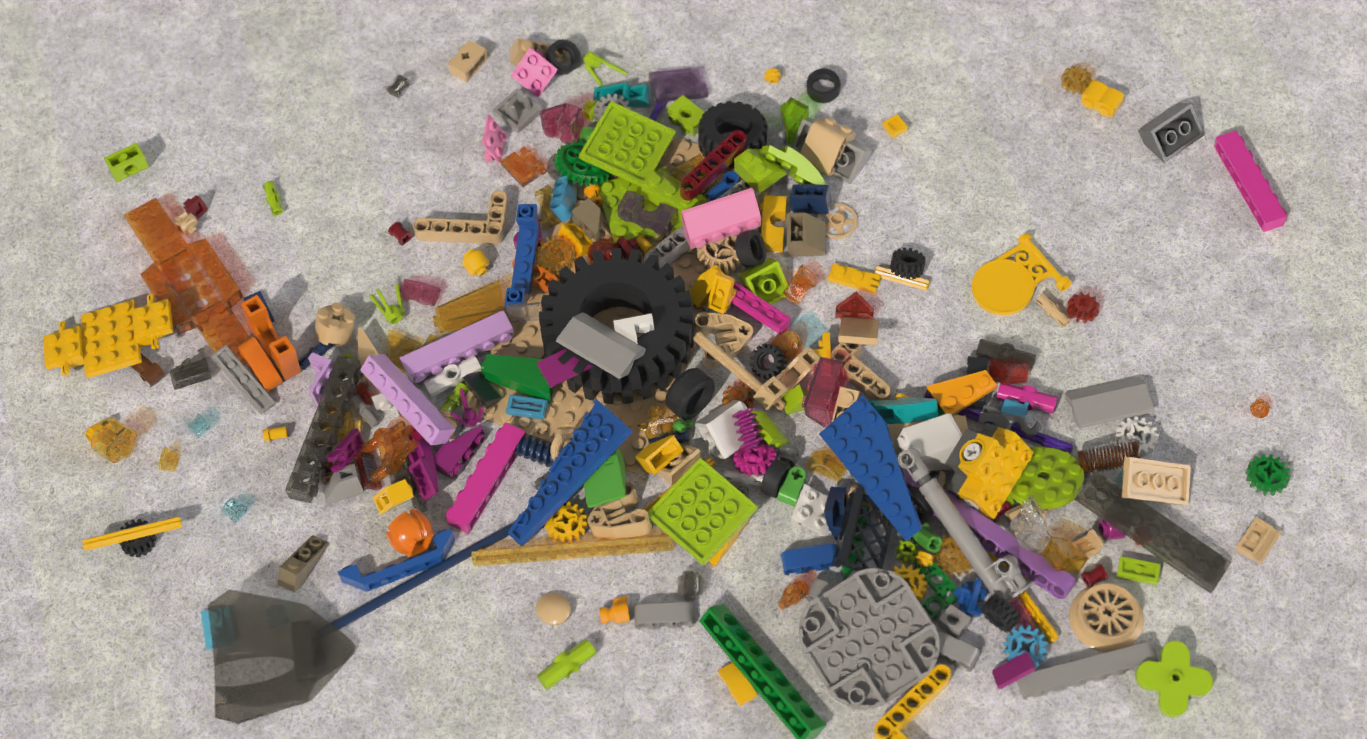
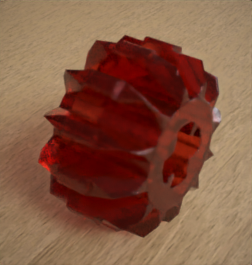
M1081 291L1079 295L1074 294L1072 299L1068 300L1067 313L1070 314L1071 319L1076 318L1077 323L1083 320V323L1086 324L1087 320L1092 322L1098 316L1100 305L1099 302H1096V296L1090 297V293L1084 295Z

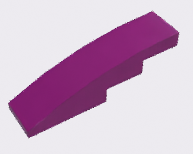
M412 426L404 432L410 446L406 451L412 463L408 468L423 502H427L439 492L437 472L430 444Z

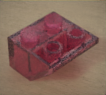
M563 103L543 109L540 112L542 130L547 137H555L565 144L566 142L572 144V140L577 142L580 131L584 127L581 108Z

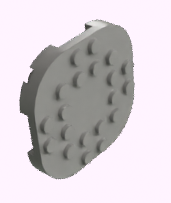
M869 568L858 571L821 596L816 597L804 610L799 624V640L807 659L831 696L839 703L852 709L869 710L884 705L924 679L935 666L939 655L940 641L937 629L911 591L910 586L899 575L883 569Z

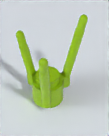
M593 51L587 52L583 58V62L586 64L585 69L591 73L600 87L604 85L593 71V68H599L602 63L627 75L626 71L602 59Z
M398 283L395 284L398 307L396 305L389 306L380 289H376V292L386 308L385 310L372 294L369 295L390 324L400 322L403 319L402 314L405 313Z

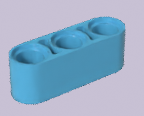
M567 176L558 178L554 183L550 209L561 222H565L573 216L572 210L575 208L578 189L571 180L566 181Z

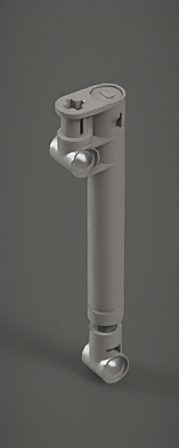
M910 448L901 452L898 456L899 465L908 471L915 483L918 482L920 484V492L925 496L926 501L979 578L983 581L990 594L998 595L1000 598H1004L1005 601H1010L1031 587L1032 583H1027L1022 576V571L1018 566V560L1015 556L1007 554L995 562L992 561L944 489L940 487L937 479L930 477V471L922 461L920 451L916 448ZM907 454L912 456V463L908 461ZM1003 561L1009 563V570L1004 567Z

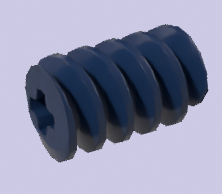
M531 434L528 435L527 439L523 436L517 447V456H524L525 459H531L533 462L538 461L541 465L545 464L546 467H551L554 462L551 456L552 442L547 447L546 440L539 444V437L532 441Z

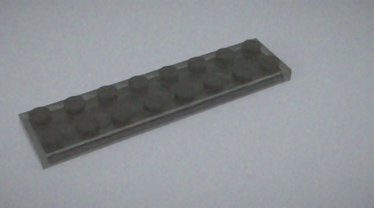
M1095 469L1074 500L1211 594L1231 562L1142 500L1122 498L1123 487Z

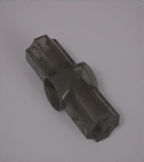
M980 339L976 350L977 356L987 357L990 360L997 361L1002 366H1013L1030 372L1036 360L1035 354L1015 349L1010 343L997 344Z

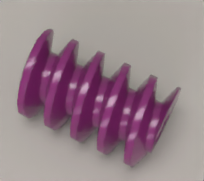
M755 407L738 411L732 415V418L738 419L734 426L740 427L736 430V434H742L738 441L744 442V444L739 446L740 449L751 450L765 446V444L758 443L763 437L756 435L761 432V429L755 428L759 421H753L757 414L751 413V411Z

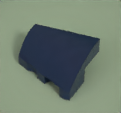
M830 487L824 509L826 523L836 541L838 540L847 505L846 487Z

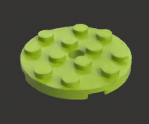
M1039 446L1031 448L1034 454L1020 478L1017 479L1018 481L1011 490L1010 496L1027 507L1028 504L1039 506V509H1054L1065 506L1075 500L1081 493L1084 484L1083 468L1081 469L1079 462L1068 452L1059 449ZM1040 475H1041V476L1047 477V479L1039 478V477H1040Z

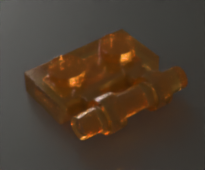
M522 147L520 149L521 155L514 151L500 162L501 166L522 187H525L537 179L536 171L544 175L547 169L541 160H537L534 157V153L531 150Z

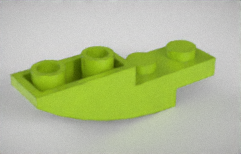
M771 145L762 147L760 153L765 155L767 160L777 161L781 163V167L790 170L788 176L794 178V182L801 185H826L824 179L812 163L791 147H781L780 150Z

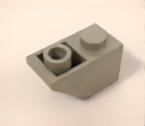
M587 198L572 210V221L578 228L581 227L584 230L585 235L590 240L593 238L598 242L601 239L603 218L600 208L590 198Z

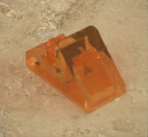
M803 264L800 265L783 291V294L793 303L800 304L808 290L816 287V276Z

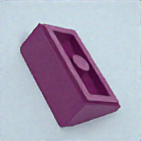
M1024 652L993 669L992 674L997 688L1002 689L1034 672L1035 662L1028 652Z

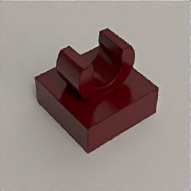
M197 195L192 199L188 198L183 203L185 205L183 208L187 214H193L197 220L208 210L201 197Z
M624 237L617 240V247L621 248L622 256L625 260H628L631 249L639 250L636 246L638 242L635 238L630 239L628 242Z

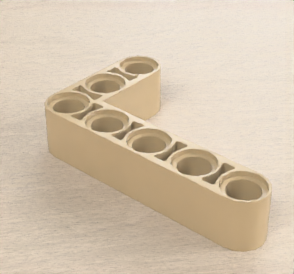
M500 190L491 194L487 221L418 218L413 223L415 236L420 241L499 244L504 240L509 207L507 195Z

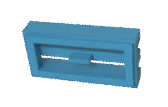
M510 395L506 414L544 420L548 400ZM513 402H520V403H526V404H523V405H522V404H515V403H513ZM528 404L540 405L542 407L530 406Z

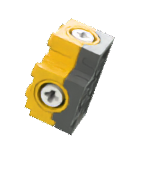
M986 423L981 433L966 429L948 457L946 463L952 467L955 474L947 485L946 490L983 516L994 519L1018 481L1017 479L1020 478L1028 462L1031 460L1034 452L1015 432Z

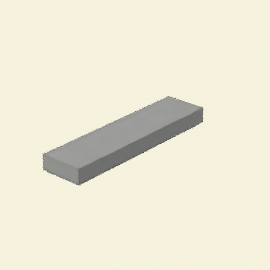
M227 345L211 356L213 361L260 415L276 404L275 400Z

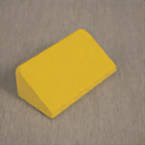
M573 222L562 224L558 235L576 258L596 249V245L585 235L581 227L578 228Z

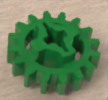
M1262 454L1260 459L1255 456L1253 461L1249 462L1246 469V481H1251L1250 488H1257L1256 493L1261 490L1264 496H1266L1267 492L1274 496L1276 491L1282 493L1283 488H1287L1291 478L1288 475L1290 468H1285L1286 462H1279V456L1276 459H1273L1272 454L1268 458Z

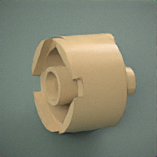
M338 302L322 307L317 311L315 324L316 339L324 345L329 343L335 344L334 347L348 344L353 335L355 315Z

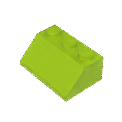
M663 170L652 171L642 182L641 196L681 222L683 210L702 205L707 201V198L701 194L690 201L682 199L680 196L681 181Z

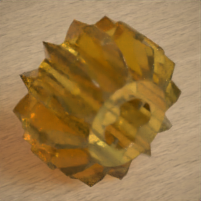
M1072 65L1071 68H1066L1061 77L1062 88H1066V93L1072 91L1073 95L1075 92L1081 95L1092 82L1091 72H1088L1087 68L1082 69L1081 65L1078 67Z

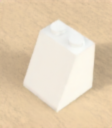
M733 400L695 422L713 457L726 459L740 448L739 446L744 444V442L738 441L742 434H736V430L740 427L734 426L738 419L732 418V415L736 412L747 409L746 405L740 400Z
M945 414L903 428L896 440V444L900 452L910 448L918 449L921 453L922 461L929 471L951 470L952 467L946 461L960 440L962 433L952 415ZM907 454L908 461L912 463V456Z

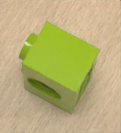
M682 95L667 107L668 119L672 124L679 125L685 134H690L694 137L698 134L699 121L704 111Z
M137 142L104 158L116 183L149 167Z

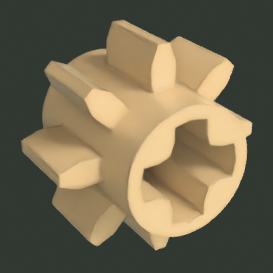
M184 212L175 217L177 222L174 226L180 234L185 233L189 235L197 230L195 226L198 222L193 214Z

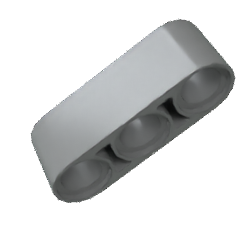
M688 602L639 604L634 608L635 628L639 630L648 627V629H661V627L666 626L668 628H682V626L688 625V627H692L694 625L693 604Z

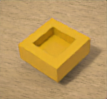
M898 114L882 122V127L892 139L908 129V126Z

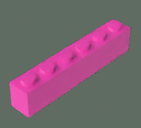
M1237 130L1217 136L1214 148L1262 231L1266 232L1284 226L1287 218L1286 210L1280 206L1277 195L1272 192L1269 181L1262 175L1260 166L1256 165L1252 152L1245 146L1243 137L1238 134Z
M506 422L502 428L497 430L494 441L486 448V454L477 462L476 470L468 476L466 486L458 492L456 502L448 508L446 518L449 525L468 534L471 532L516 459L519 441L523 436L527 439L525 431Z

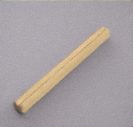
M699 331L695 334L693 341L753 391L758 392L763 385L762 382L702 332ZM781 399L773 407L777 411H782L786 406V402Z

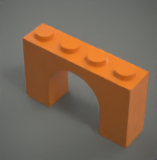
M256 295L241 303L248 328L284 381L301 373L295 348L286 335L279 338L270 321L267 308L259 296Z

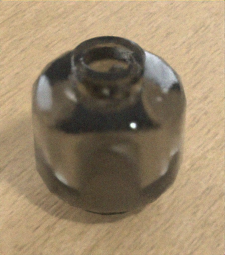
M683 571V574L679 575L677 579V593L683 596L685 601H696V597L703 594L704 578L699 575L698 571Z

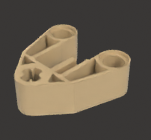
M700 312L694 319V332L700 331L704 335L715 334L717 346L733 359L744 350L753 334V328L749 323L732 315ZM699 322H704L706 325H705V326H701V325L698 324V323H699ZM704 351L702 364L706 369L713 370L722 365L716 359H708L707 357L711 355Z
M626 482V497L594 507L587 519L594 537L622 540L643 536L651 532L653 527L646 510L637 509L628 514L625 512L639 503L638 494L632 483Z

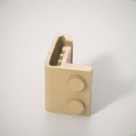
M831 117L819 119L811 125L800 154L812 163L818 171L831 176L836 170V167H834L835 161L840 160L846 143L854 140L856 133L851 131L850 127L836 123V120Z

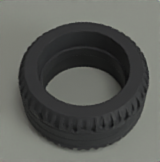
M688 369L680 374L669 387L665 398L666 406L679 418L690 419L699 414L710 402L715 391V383L701 369Z

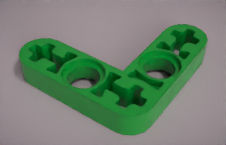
M916 560L915 570L917 568L920 569L919 575H925L924 581H927V584L935 592V594L921 603L922 608L926 609V614L932 621L938 617L943 608L947 609L950 604L953 605L958 601V597L955 595L953 598L951 596L945 599L946 604L942 600L946 597L947 591L950 593L954 592L955 588L958 587L934 561H932L933 565H928L927 570L925 567L920 568V565L916 564ZM940 576L943 582L934 584L931 578ZM937 602L941 608L934 611L930 609L929 604Z

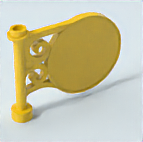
M1024 233L1018 238L1019 245L997 259L982 265L976 271L972 280V294L975 301L986 311L997 315H1012L1022 311L1029 305L1036 286L1044 279L1053 277L1057 281L1055 286L1060 292L1069 288L1072 285V281L1067 276L1062 277L1031 242L1032 236ZM1023 252H1026L1029 255V259L1027 261L1020 260V258H1023L1024 260H1026L1027 255ZM1018 253L1015 257V261L1008 260L1009 257ZM1036 266H1043L1048 272L1043 273V269ZM1034 267H1036V270H1035V271L1038 272V273H1034V272L1032 271V269H1033Z

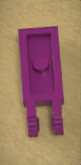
M358 428L352 429L335 448V451L327 455L329 462L339 459L331 467L332 472L341 471L365 446Z

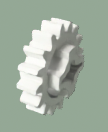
M1135 416L1133 421L1129 417L1126 423L1121 421L1120 426L1116 429L1115 440L1118 441L1119 447H1121L1120 443L1123 444L1124 453V442H1126L1129 452L1128 441L1132 451L1131 441L1137 440L1140 454L1147 457L1148 452L1153 453L1154 447H1157L1159 434H1156L1157 427L1151 428V421L1145 423L1144 417L1139 421L1138 417Z

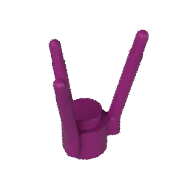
M461 388L460 394L465 412L462 414V419L454 412L451 415L461 424L462 428H472L477 423L482 422L481 417L484 407H480L478 415L474 410L469 409L464 390Z

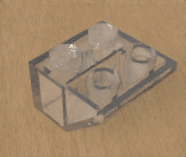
M1030 495L1027 501L1023 502L1018 515L1012 519L1009 529L1019 546L1040 555L1050 541V534L1045 514L1034 497Z

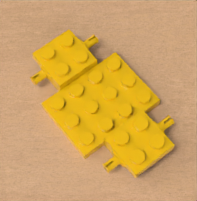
M150 294V296L147 295V305L137 308L136 301L132 299L82 314V329L79 326L66 329V321H59L58 332L43 336L45 367L48 370L57 367L61 368V375L66 376L67 374L68 376L70 368L84 365L86 377L92 378L142 363L141 347L151 344L152 349H158L159 338L173 333L171 303L168 299L155 302V295Z

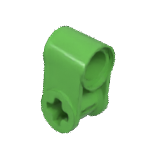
M793 467L790 469L778 493V501L796 506L803 485L806 484V472L803 468Z

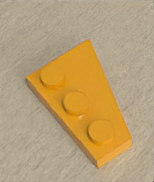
M984 370L928 385L926 388L931 396L937 399V404L943 413L953 416L995 390L997 385L989 373Z

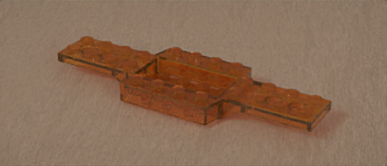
M156 197L124 214L125 220L153 261V264L140 274L150 293L155 295L156 302L168 299L171 303L172 323L177 334L196 328L214 354L227 345L245 365L246 362L238 351L237 346L250 339V337L231 310L243 298V295L207 239L187 244ZM194 258L196 259V261L198 262V264L200 265V267L202 268V270L204 271L212 285L215 287V289L221 296L222 300H219L215 292L212 290V288L210 287V285L208 284V282L206 281V279L194 263ZM188 273L190 274V279L185 282L181 281L180 276ZM175 292L177 293V295L179 296V298L181 299V301L183 302V304L185 305V307L187 308L192 317H190V315L188 314V312L176 296ZM201 299L208 301L205 307H198L197 302Z

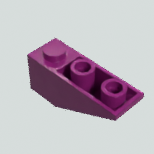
M480 425L443 445L434 456L436 471L451 479H454L456 475H460L463 471L464 463L467 460H471L477 445H481L485 440L483 426Z

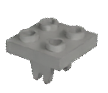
M516 88L492 112L493 115L519 133L543 112V107Z

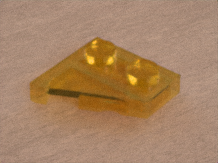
M389 329L387 357L404 374L400 357L421 348L422 344Z

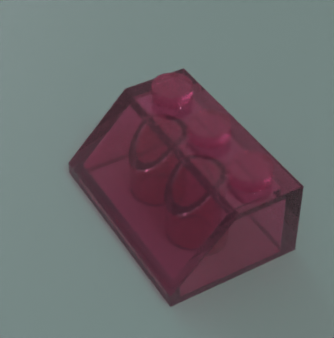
M820 357L818 364L815 363L814 376L808 382L807 396L803 397L802 407L807 417L826 428L832 422L839 389L845 386L846 377L842 361Z

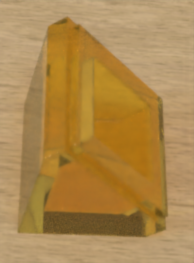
M163 447L158 463L159 470L175 472L180 454L167 447Z

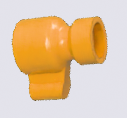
M627 596L614 598L611 608H599L601 624L609 623L611 620L615 623L630 622Z

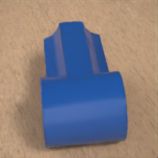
M734 171L725 173L723 180L706 193L710 202L716 200L739 182V175Z

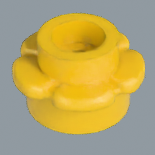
M771 68L765 71L764 80L768 81L769 84L777 83L781 79V73H779L778 69Z
M919 551L917 556H914L917 560L916 564L928 568V565H933L934 557L926 552Z

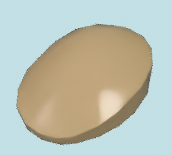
M547 593L541 596L535 607L539 618L550 625L565 623L571 613L568 600L557 593Z

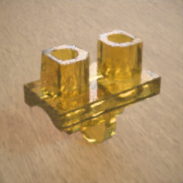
M654 405L650 407L649 413H646L647 419L651 418L652 421L638 424L639 430L644 429L647 439L660 436L657 428L658 425H660L662 435L674 433L673 422L678 420L677 415L662 418V415H665V410Z

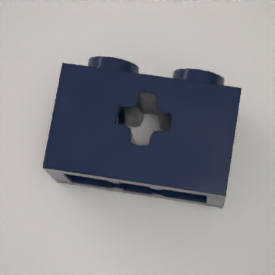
M792 185L789 198L793 213L829 214L832 203L829 185Z

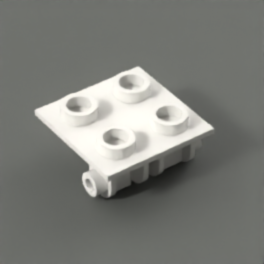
M804 484L791 516L792 525L799 527L802 524L826 536L828 525L824 509L828 496Z

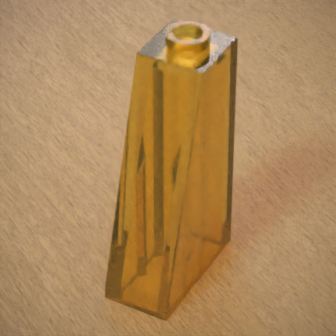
M495 281L435 307L436 315L433 316V322L435 327L438 326L440 334L461 330L502 310L506 314L500 281Z

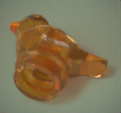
M796 579L793 583L786 586L782 597L777 603L781 610L796 605L801 599H804L809 593L808 585L804 581Z

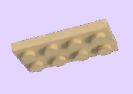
M1124 457L1122 498L1188 505L1191 465Z

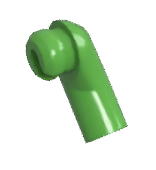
M678 419L673 423V429L678 433H683L685 429L693 427L691 419Z

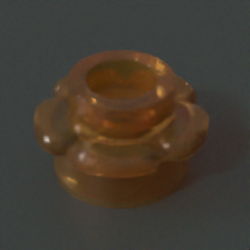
M1262 399L1256 400L1250 406L1252 415L1257 418H1264L1269 413V403L1264 402Z

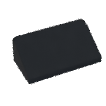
M480 372L462 377L463 383L486 409L502 399Z

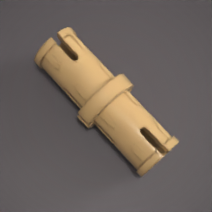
M1044 293L1037 298L1036 303L1047 312L1049 317L1056 320L1062 328L1071 321V318L1060 309V306L1052 302Z

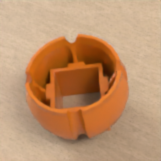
M410 509L409 514L405 511L397 516L388 526L390 532H386V537L394 550L408 557L427 551L434 535L430 520L425 514L416 509Z

